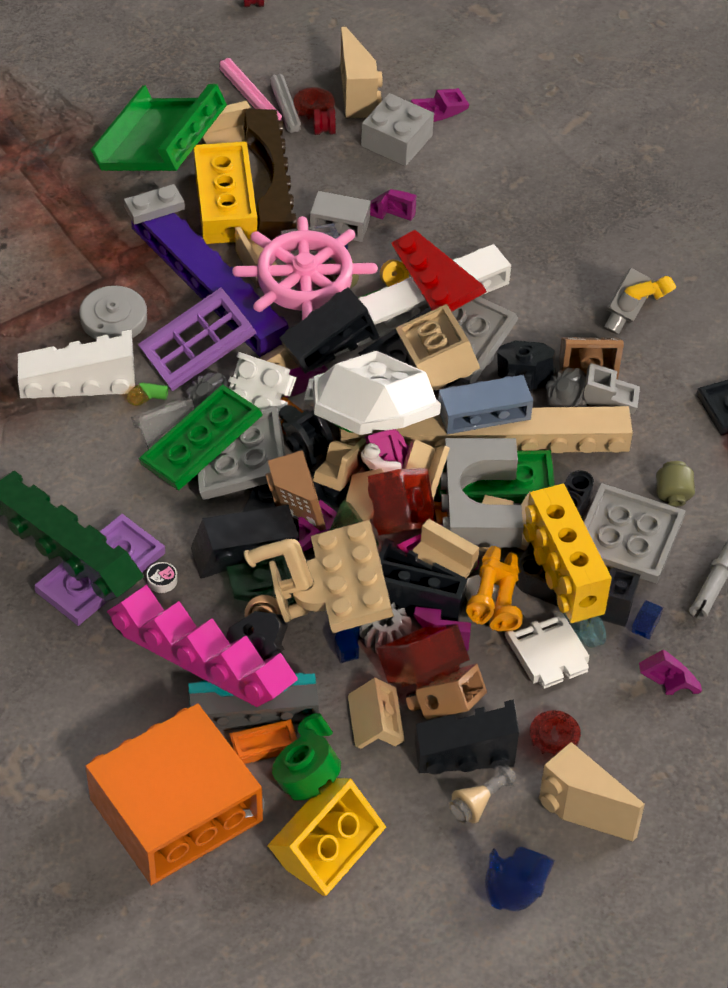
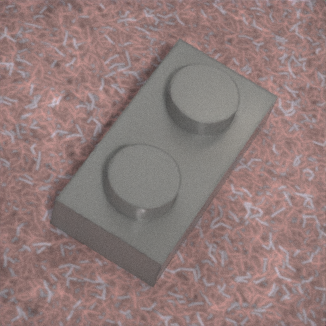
M175 184L126 198L124 199V207L135 225L185 210V202Z

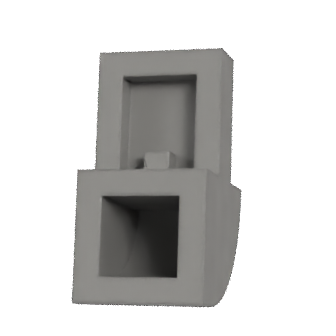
M590 363L587 368L584 398L590 407L629 406L630 414L634 415L638 408L640 386L616 379L617 371Z

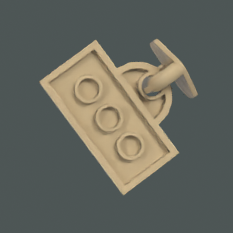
M370 519L311 536L315 558L307 562L300 543L295 539H285L257 547L250 551H244L245 560L251 567H255L256 563L284 555L292 578L282 581L275 561H270L269 564L277 602L285 623L290 622L294 618L304 616L310 611H327L331 630L333 633L394 616ZM293 594L296 604L289 605L287 599L292 598Z

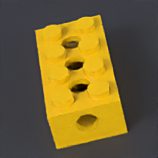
M247 142L196 145L194 147V169L202 237L205 243L236 242V227H241L247 239H251V234L257 231V212ZM221 183H229V184H230V185H228V186H226V187L220 186ZM224 202H231V203H232L231 205H228V206L222 205V203H224Z
M565 484L530 492L528 505L525 506L526 524L523 525V534L526 541L531 542L534 547V556L537 564L542 565L545 570L548 587L554 589L557 595L559 610L561 613H566L570 624L604 615L612 577Z

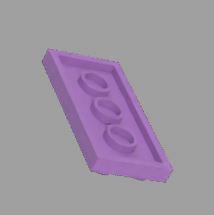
M123 514L100 531L106 536V543L113 549L119 545L126 550L142 573L165 554V546ZM63 562L35 584V592L77 626L107 603L104 598H100L93 591L92 582L89 577L77 581L75 577L70 576L66 572Z

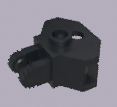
M513 341L501 345L497 351L498 376L504 378L524 375L529 391L532 393V390L537 389L538 385L547 383L551 375L555 376L556 369L553 367L555 350L540 342Z
M292 405L282 406L279 415L281 420H283L282 427L287 436L285 443L293 453L303 450L308 468L310 469L317 464L316 455L322 453L327 457L329 444L333 441L332 432L325 419L315 415L314 410L311 412L306 410L301 413Z
M254 611L229 627L226 639L231 644L246 635L263 661L279 653L285 658L282 653L285 650L282 646V641L288 624L285 623L283 616L280 614ZM253 627V628H254V632H253V634L251 635L250 630H251V628Z

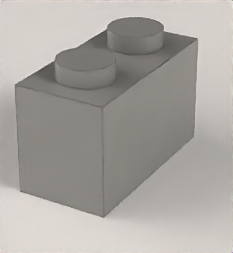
M318 191L310 212V231L339 237L346 230L352 229L355 232L353 240L363 242L370 221L371 201Z

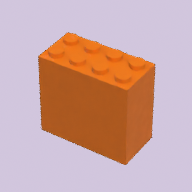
M199 703L190 708L181 709L174 717L163 723L152 725L145 733L134 739L123 741L118 748L105 755L96 756L89 764L85 765L90 800L151 886L263 821L262 786ZM243 809H250L253 816L245 818L246 813Z

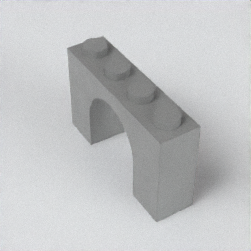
M445 438V446L450 447L444 465L445 472H442L440 477V490H446V494L441 495V512H447V517L442 519V526L478 547H490L492 545L497 547H521L523 535L522 505L482 504L470 499L462 491L468 484L475 481L516 480L518 463L516 438Z

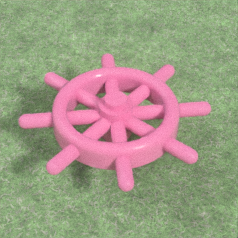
M301 216L297 219V231L282 234L272 241L257 231L253 232L251 240L263 248L258 259V265L235 266L232 273L235 277H258L259 286L265 295L254 303L253 308L255 311L261 312L274 302L288 309L302 311V320H304L310 312L323 306L336 293L342 292L347 287L350 288L353 274H374L377 272L378 267L375 263H352L351 256L345 248V245L355 238V232L352 229L346 230L335 239L327 234L308 230V220L306 217ZM298 250L299 254L294 256L289 252ZM309 250L318 251V253L312 255ZM330 257L337 263L322 264ZM276 259H280L287 265L272 264ZM323 275H339V277L332 282ZM272 276L288 277H286L283 281L278 283L273 279ZM316 285H318L319 287L322 288V289L313 291V288H315Z

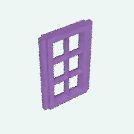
M220 287L140 342L138 346L169 388L174 391L257 333L226 292ZM222 305L228 314L209 326L204 317ZM233 318L239 327L220 340L214 331ZM199 322L205 330L185 343L179 334ZM209 335L215 344L195 356L190 347ZM174 338L180 347L161 359L155 351ZM185 352L190 361L171 373L166 364Z

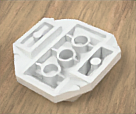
M378 351L337 363L325 373L314 376L313 380L314 414L358 435L369 434L373 430L387 431L404 428L440 414L441 403L435 398L426 372Z

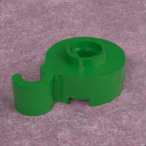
M320 713L311 714L300 722L298 733L301 737L286 746L273 763L272 774L284 793L290 795L295 801L308 800L321 794L318 789L325 785L329 779L334 783L341 771L340 759L326 738L323 737L332 735L333 731Z

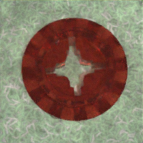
M310 87L299 91L293 101L299 116L306 115L308 120L313 117V109L327 111L328 109H334L335 105L333 95L329 91L317 87ZM317 100V104L315 106H310L313 105V103H315V101Z
M551 710L543 712L534 718L530 726L529 735L531 736L533 746L540 748L542 754L548 752L555 756L571 742L578 746L581 730L579 724L571 715L562 711ZM553 726H556L559 735L557 741H554L552 735H550Z

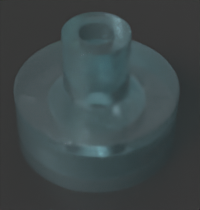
M599 616L582 620L580 622V629L574 631L579 640L584 641L590 648L604 645L606 642L605 626Z

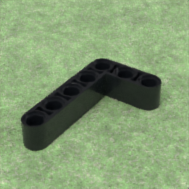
M576 470L568 475L564 484L582 518L591 501L594 479L587 471ZM530 542L519 561L517 587L526 594L558 606L557 595L554 589L548 587L545 570L542 565L537 564L534 556V547Z

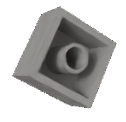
M389 93L362 122L361 146L406 166L432 137L434 112Z

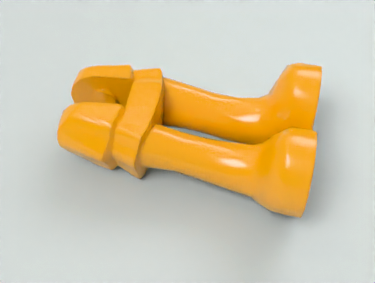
M492 545L487 549L482 558V566L479 573L481 577L480 586L477 594L469 599L466 612L468 617L477 624H485L490 620V628L492 630H516L520 628L523 620L522 611L518 607L511 605L514 587L519 580L518 557L510 552L504 563L500 562L501 548ZM494 584L499 585L496 604L492 599Z

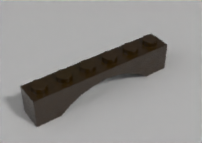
M245 109L243 124L245 142H247L248 149L264 164L271 181L270 188L258 201L257 232L272 241L282 234L296 230L297 224L296 213L291 212L294 207L293 194H289L291 190V177L286 175L288 172V157H283L286 148L285 138H281L283 122L278 120L277 109Z

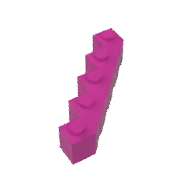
M148 585L135 591L107 611L113 625L120 630L125 638L255 707L274 699L298 680L281 653L263 661L246 635L230 644L213 618L196 626L180 601L164 610Z

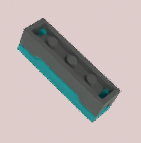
M295 673L298 678L296 682L274 699L258 707L206 680L188 683L190 707L199 703L218 730L254 728L291 719L293 724H300L307 716L319 713L315 673Z

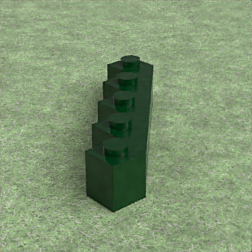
M12 471L0 478V517L5 515L8 520L9 529L16 536H20L21 539L32 535L35 539L37 550L43 556H47L49 560L60 556L64 561L63 567L70 576L75 577L77 581L89 577L92 582V589L97 596L102 599L104 598L106 602L116 599L145 577L126 550L119 545L113 549L106 543V536L91 525L84 528L78 523V516L61 504L55 507L50 503V496L34 484L31 487L23 484V478L19 473Z

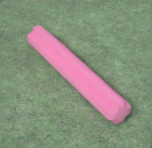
M230 58L220 61L222 73L255 109H275ZM277 111L278 120H281L282 115Z

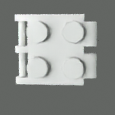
M238 352L237 358L239 360L233 377L230 376L228 380L230 382L229 389L260 408V410L277 406L280 411L282 406H287L288 402L280 399L282 394L290 397L296 377L289 375L290 369Z
M561 612L555 613L553 618L543 622H531L529 627L516 632L513 630L505 632L508 643L532 683L539 682L543 689L563 682V672L568 679L588 672L589 654ZM555 623L558 624V625H556V626H553V627L548 628V629H545V630L542 629V628H544V627L550 626V625L555 624ZM533 632L532 635H529V636H527V637L521 638V639H519V640H518V638H517V637H520V636H523V635H525V634H528V633Z

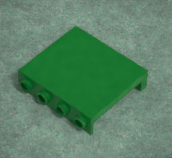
M208 84L198 98H152L146 85H142L91 148V152L101 171H177L227 104L218 84Z

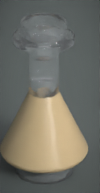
M496 766L494 768L495 776L482 786L453 791L449 809L460 823L465 824L468 821L471 823L479 822L490 796L502 786L509 789L514 786L516 775L509 766Z

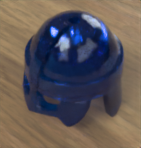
M517 847L512 857L509 856L503 859L498 856L496 849L493 848L489 854V867L485 877L486 894L491 906L499 910L503 908L509 911H521L528 908L538 897H542L545 883L553 868L555 859L525 847Z

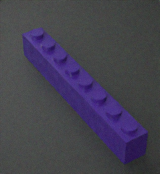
M175 213L135 225L131 220L132 229L202 300L220 287L226 292L255 329L257 334L246 340L245 343L259 357H262L279 345H283L279 337L289 329L285 318L273 311L270 305L261 312L255 311L253 305L260 297L255 293L253 287L249 283H245L240 277H235L232 273L233 267H229L222 260L219 253L215 250L213 251L205 243L203 237L199 234L197 235L189 227L186 220L180 219ZM222 305L214 310L220 318L228 314ZM233 318L226 323L233 331L239 327Z

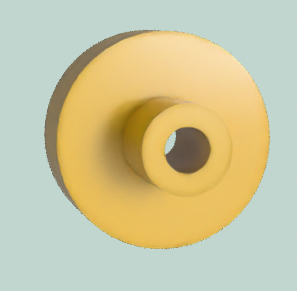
M392 259L382 265L380 278L384 284L392 286L409 278V273L401 261Z

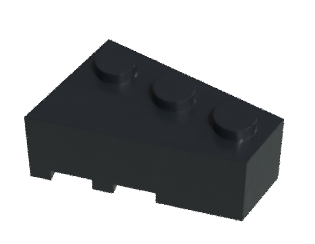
M347 287L342 292L336 293L323 306L310 312L300 323L287 329L285 334L279 337L286 352L306 374L335 360L336 356L334 354L347 348L351 352L358 348L357 343L369 337L374 341L380 338L366 306Z
M289 505L202 518L191 545V550L200 579L247 565L248 563L244 557L245 550L250 551L257 547L285 539L297 540L299 535Z
M385 538L379 557L390 603H395L396 610L405 608L407 614L414 615L415 607L441 609L440 620L459 621L464 606L468 579L435 562L430 565L418 559L417 553L411 550L406 553L394 547V541Z
M514 699L505 701V707L486 712L485 707L475 709V715L459 719L453 714L417 723L415 729V748L419 774L429 773L436 775L447 771L472 772L476 769L493 768L495 770H502L507 767H514L519 737Z

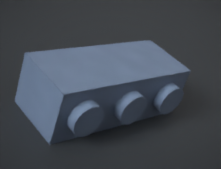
M524 375L439 389L440 417L447 435L531 420L533 398Z

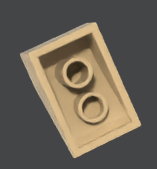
M341 27L340 69L345 118H367L382 102L381 91H378V87H382V71H377L376 60L347 27Z
M447 304L395 328L414 367L426 372L432 390L442 389L448 383L459 378L468 377L474 371L480 369L467 336Z
M572 742L569 743L544 765L539 800L546 810L556 813L562 820L626 840L634 841L637 838L645 804Z

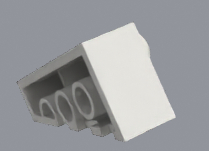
M132 329L122 331V336L119 337L98 336L97 341L81 344L80 341L70 342L65 348L58 350L52 346L19 353L18 385L20 399L135 393Z

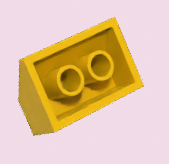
M337 778L334 783L329 779L325 785L318 789L321 794L310 798L267 845L285 870L322 896L328 895L386 828L351 778Z

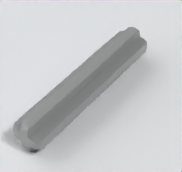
M282 74L272 75L270 84L287 131L289 133L299 132L301 130V122L285 78Z

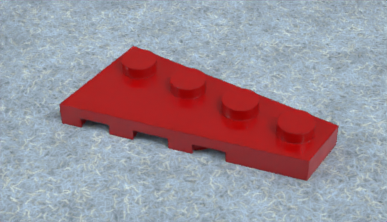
M416 230L391 243L431 310L447 304L452 312L487 292L482 283Z

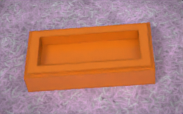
M291 719L229 733L231 746L244 764L276 757L286 746L297 740Z

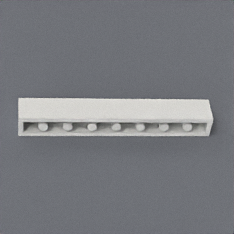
M494 244L453 260L482 283L487 291L486 293L509 284L511 264ZM411 277L365 297L358 298L368 309L380 337L385 336L429 307ZM369 337L357 343V345L359 347L363 344L371 342L372 339ZM347 348V349H345V350H343V351H340V352H338V353H336V354H334V355L337 356V355L342 354V353H344V352H346V351H349V350H348V348Z

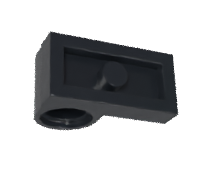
M611 567L609 573L612 579L606 611L604 615L596 616V619L626 627L641 575Z

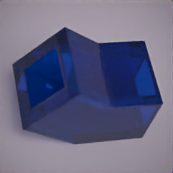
M646 600L632 625V633L650 640L660 621L664 607Z
M360 627L336 633L335 650L340 663L359 659V645L357 642L359 640Z

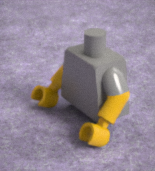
M630 268L626 271L606 308V311L611 313L604 327L619 334L625 322L632 323L649 295H653L658 300L676 289L672 278L664 276L655 281Z

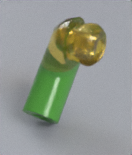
M139 383L128 392L127 400L133 406H140L152 398L167 400L169 387L166 385Z

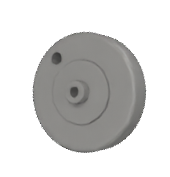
M106 286L92 291L83 299L79 309L80 323L83 330L96 340L98 336L108 335L109 338L122 336V331L131 329L132 338H134L144 329L147 323L145 300L136 291L123 286Z

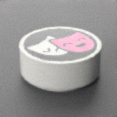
M158 562L150 566L147 571V584L149 588L158 593H166L174 589L177 585L176 568L166 562Z

